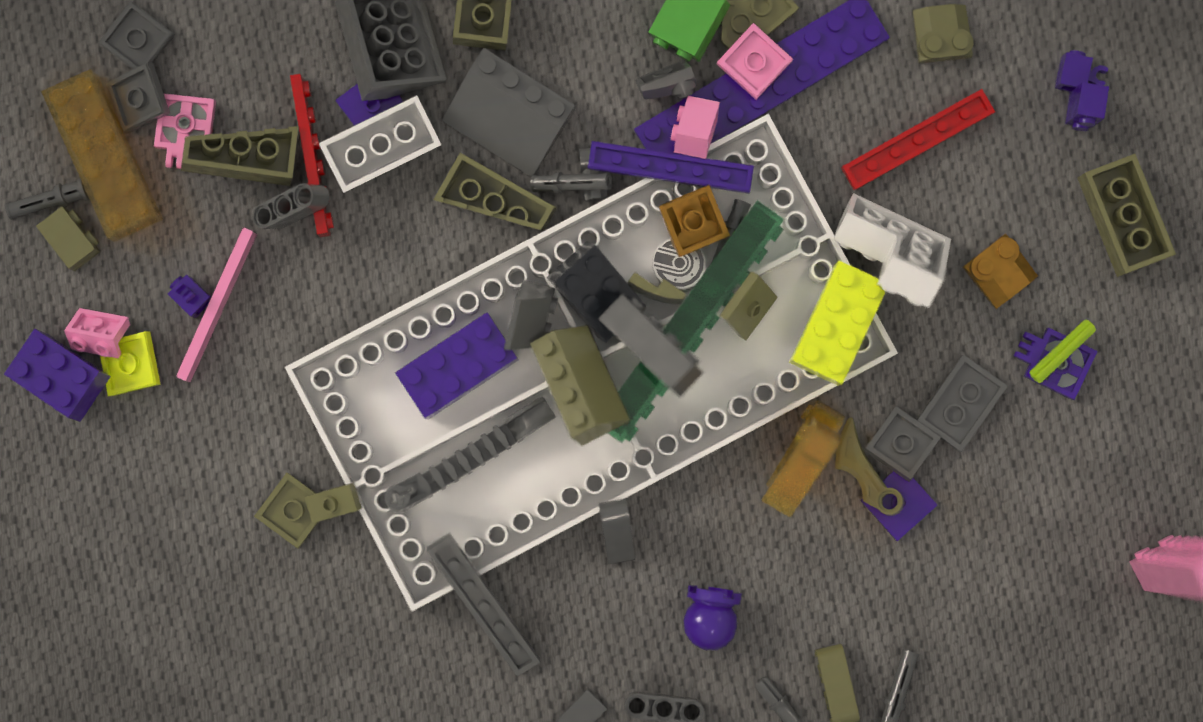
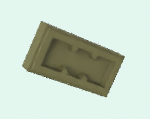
M354 482L304 497L312 523L362 509Z

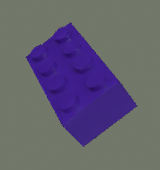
M486 312L396 371L395 374L423 417L429 420L519 361L513 350L504 349L506 339L491 316Z

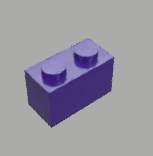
M1082 82L1069 94L1065 124L1072 125V129L1077 131H1088L1089 128L1094 127L1105 119L1109 86Z

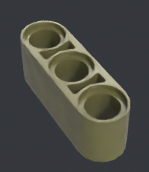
M842 644L815 649V657L818 658L819 662L817 667L821 684L823 683L825 688V701L827 709L830 710L831 714L830 722H859L858 707Z

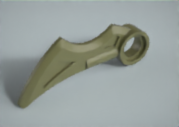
M852 417L848 418L838 442L835 469L846 471L858 480L862 488L863 502L877 508L887 516L899 514L904 507L903 495L894 488L886 487L863 451L854 419ZM893 494L897 497L898 503L895 508H884L883 498L886 495Z

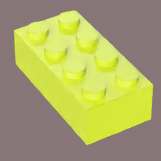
M840 260L835 263L789 363L837 386L842 385L886 292L878 284L879 279Z

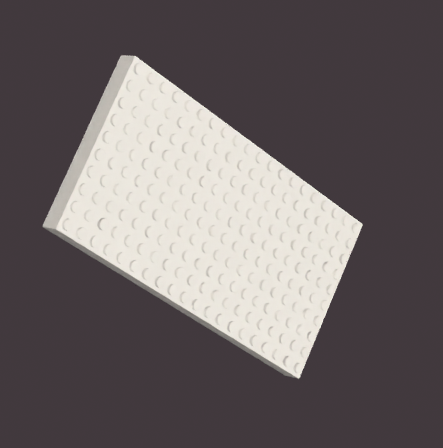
M769 114L710 144L707 159L754 166L750 194L711 188L724 221L728 220L735 199L751 204L743 225L745 229L743 234L739 235L723 281L707 276L719 241L702 248L706 256L705 273L696 285L682 291L687 295L681 304L655 301L635 292L646 305V310L643 313L648 318L653 315L664 326L661 331L665 335L670 332L682 343L679 349L684 353L689 350L700 361L697 366L704 374L681 398L670 390L616 335L607 342H604L597 338L592 331L591 333L631 421L584 446H581L570 437L532 348L513 350L519 361L429 420L423 417L395 374L396 371L486 312L491 316L506 339L515 299L523 280L555 288L546 277L587 241L598 247L627 283L634 272H636L658 288L660 282L652 268L653 256L657 247L670 238L658 206L702 187L648 178L629 186L285 367L345 484L354 482L362 509L359 511L411 611L453 590V587L426 550L427 546L448 533L453 536L473 566L482 575L600 512L599 503L625 499L837 386L789 363L835 263L839 260L848 265L850 263L839 243L833 240L834 234ZM753 271L764 280L778 298L749 338L744 340L720 317V314L750 272ZM555 288L553 297L558 298L555 313H549L547 322L552 323L550 332L586 326L585 322ZM875 313L844 382L898 354L877 313ZM540 397H544L557 417L534 431L520 443L511 446V449H506L498 454V457H493L485 462V465L474 469L471 474L464 475L456 483H451L443 491L433 494V497L416 504L407 511L394 513L387 507L384 497L390 487L418 473L424 474L429 471L430 466L433 465L435 467L442 463V459H449L454 456L455 451L458 449L462 451L468 447V443H475L480 440L482 434L488 435L494 431L493 427L495 425L498 427L504 425V420ZM395 493L391 504L396 502L398 505H402V498L405 495L399 496Z

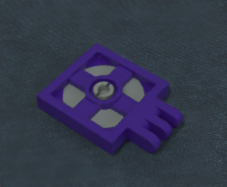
M1046 328L1042 338L1024 332L1022 337L1032 343L1029 345L1020 341L1018 347L1027 351L1025 355L1015 351L1013 357L1029 364L1023 377L1035 383L1038 382L1031 377L1030 370L1066 337L1051 328ZM1082 344L1043 382L1038 384L1070 400H1075L1098 351Z

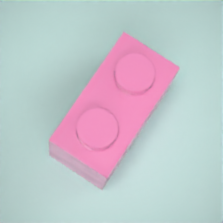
M692 96L687 97L685 106L680 105L678 110L677 122H679V125L674 124L671 133V140L675 141L674 153L703 159L707 158L718 121L720 102Z

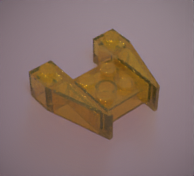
M816 400L813 406L808 404L800 418L804 421L766 483L769 488L761 501L789 518L841 442L842 435L838 431L844 423L845 416L819 400Z

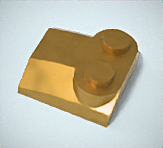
M710 185L658 206L670 235L672 246L675 248L678 257L730 236Z
M1006 233L963 266V269L995 309L1003 305L1038 277L1019 251L1017 242L1009 238Z

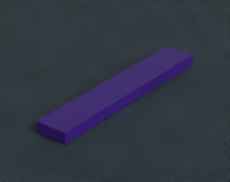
M596 141L591 143L588 162L589 170L701 187L710 185V188L750 194L754 170L753 165L703 159Z

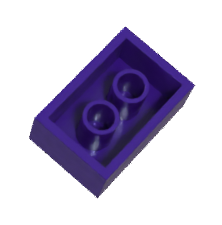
M35 328L4 373L11 380L66 417L81 422L111 377L50 335Z

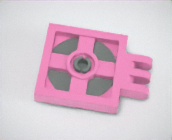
M164 94L170 113L157 119L154 147L167 149L165 162L167 168H172L173 160L177 158L176 168L181 169L185 136L212 134L216 106L214 99Z

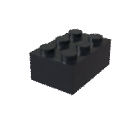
M588 241L546 277L597 338L604 342L610 340L615 334L599 318L622 294L629 301L635 298L646 307L644 302L598 247Z

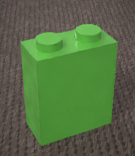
M666 0L652 24L649 34L654 38L653 43L665 50L668 47L677 50L676 55L688 62L691 59L700 62L730 4L727 0Z

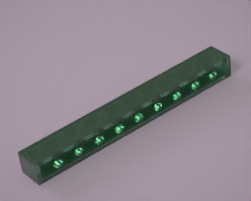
M758 200L662 331L665 335L669 332L682 343L679 349L684 353L687 350L695 353L704 340L700 337L705 328L711 331L720 318L716 315L721 306L726 307L734 296L732 291L737 284L742 285L750 274L748 269L755 261L759 264L768 252L764 247L771 239L775 242L784 230L780 226L784 219ZM642 361L638 363L618 391L631 421L607 433L621 444L624 440L630 442L639 430L635 426L641 417L646 420L655 408L651 403L657 394L663 397L668 390V387Z

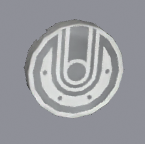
M669 238L657 247L653 256L652 268L660 283L665 279L683 291L693 287L702 279L706 270V256L703 249L700 248L678 257L675 248L672 246L671 238Z

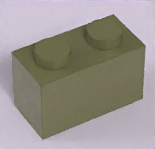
M61 206L36 225V227L68 269L75 272L100 253L96 246L99 244V241L90 230L87 232L83 230L80 226L83 220L74 209L69 211Z

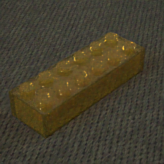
M89 69L42 90L41 93L107 238L116 242L162 221L163 217L98 75L92 69Z

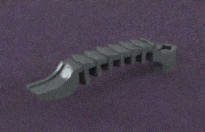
M540 397L504 420V425L500 427L495 425L493 427L494 431L488 435L484 433L481 435L480 440L475 443H468V447L462 451L459 449L455 451L454 456L449 459H442V463L435 467L433 465L430 466L429 471L422 475L418 473L390 487L384 497L387 507L394 513L407 511L416 504L433 497V494L443 491L451 483H456L464 475L471 474L474 469L485 465V462L493 457H498V454L506 449H511V446L520 443L534 431L557 417L544 397ZM395 493L399 496L405 495L402 498V505H398L396 502L391 504Z

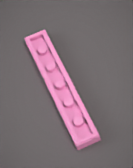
M242 229L180 366L177 377L182 380L191 382L257 234L249 229Z

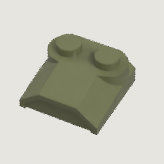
M966 5L928 6L912 11L918 63L973 57V37L970 34Z

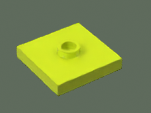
M150 331L122 337L118 343L121 351L119 358L100 356L103 371L111 376L106 383L108 396L161 385Z

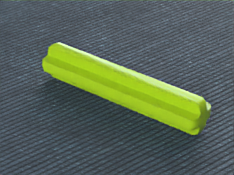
M1083 320L1030 370L1031 377L1038 383L1043 382L1096 331L1095 326L1089 320Z

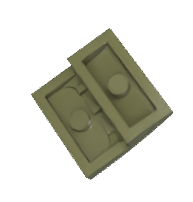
M636 272L628 281L629 286L635 292L663 303L681 304L687 295L665 279L662 280L657 288Z

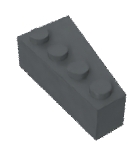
M622 294L599 319L670 390L681 398L704 374L697 366L700 361L689 350L684 353L679 349L682 343L670 332L665 335L661 331L664 326L653 315L648 318L643 313L646 308L635 298L629 301Z

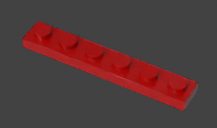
M301 74L290 75L308 184L322 185L321 176L325 175L322 159H317L316 150L321 149L318 133L313 134L312 123H316L314 108L308 107L307 97H311L309 81H304ZM326 207L313 213L319 237L331 236L330 229L334 228L332 213H327Z
M980 89L843 165L841 169L855 191L994 114L995 110L983 89Z

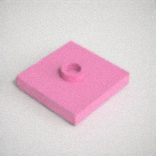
M753 23L718 60L717 65L757 100L793 61V58Z

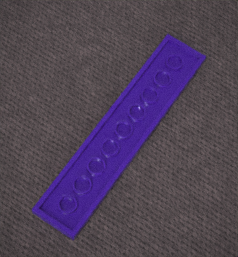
M848 0L776 43L793 58V61L757 100L727 73L690 95L720 102L718 121L711 144L744 127L889 40L890 37L867 0ZM687 97L634 128V132L645 149L674 153L675 141L671 140V133L674 124L679 125V122H677L678 110L680 105L685 106Z

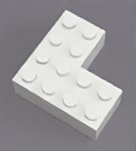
M854 193L839 220L833 239L845 249H854L861 252L865 258L871 261L878 260L882 262L883 265L878 284L891 294L898 293L906 297L914 305H923L929 308L944 280L951 242L950 238Z

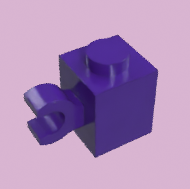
M1071 50L1061 57L1055 88L1071 92L1082 82L1104 86L1106 82L1098 80L1096 74L1098 72L1105 74L1108 72V68L1099 65L1091 70L1093 58L1087 57L1086 53L1082 51Z
M187 274L174 280L170 285L172 290L168 293L187 314L195 319L208 306L212 298Z

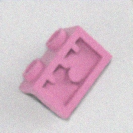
M79 308L64 331L72 350L97 354L103 357L119 358L121 351L118 343L130 326L128 317Z

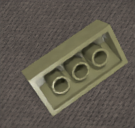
M587 325L554 330L530 343L570 437L574 441L584 446L631 421Z

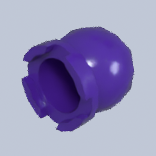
M688 585L687 597L693 598L694 601L687 608L684 617V630L688 639L696 647L706 651L719 650L727 646L734 638L737 630V616L732 607L741 604L742 593H733V590L709 587L708 590L697 588V585Z

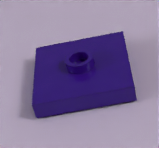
M357 84L335 100L354 126L403 102L399 95L387 99L362 101Z
M892 471L882 481L887 488H894L903 495L904 507L899 514L887 516L877 508L863 502V498L860 501L895 541H898L930 513L937 504L914 478L908 482ZM889 494L883 498L884 508L893 509L897 506L898 500L895 495Z

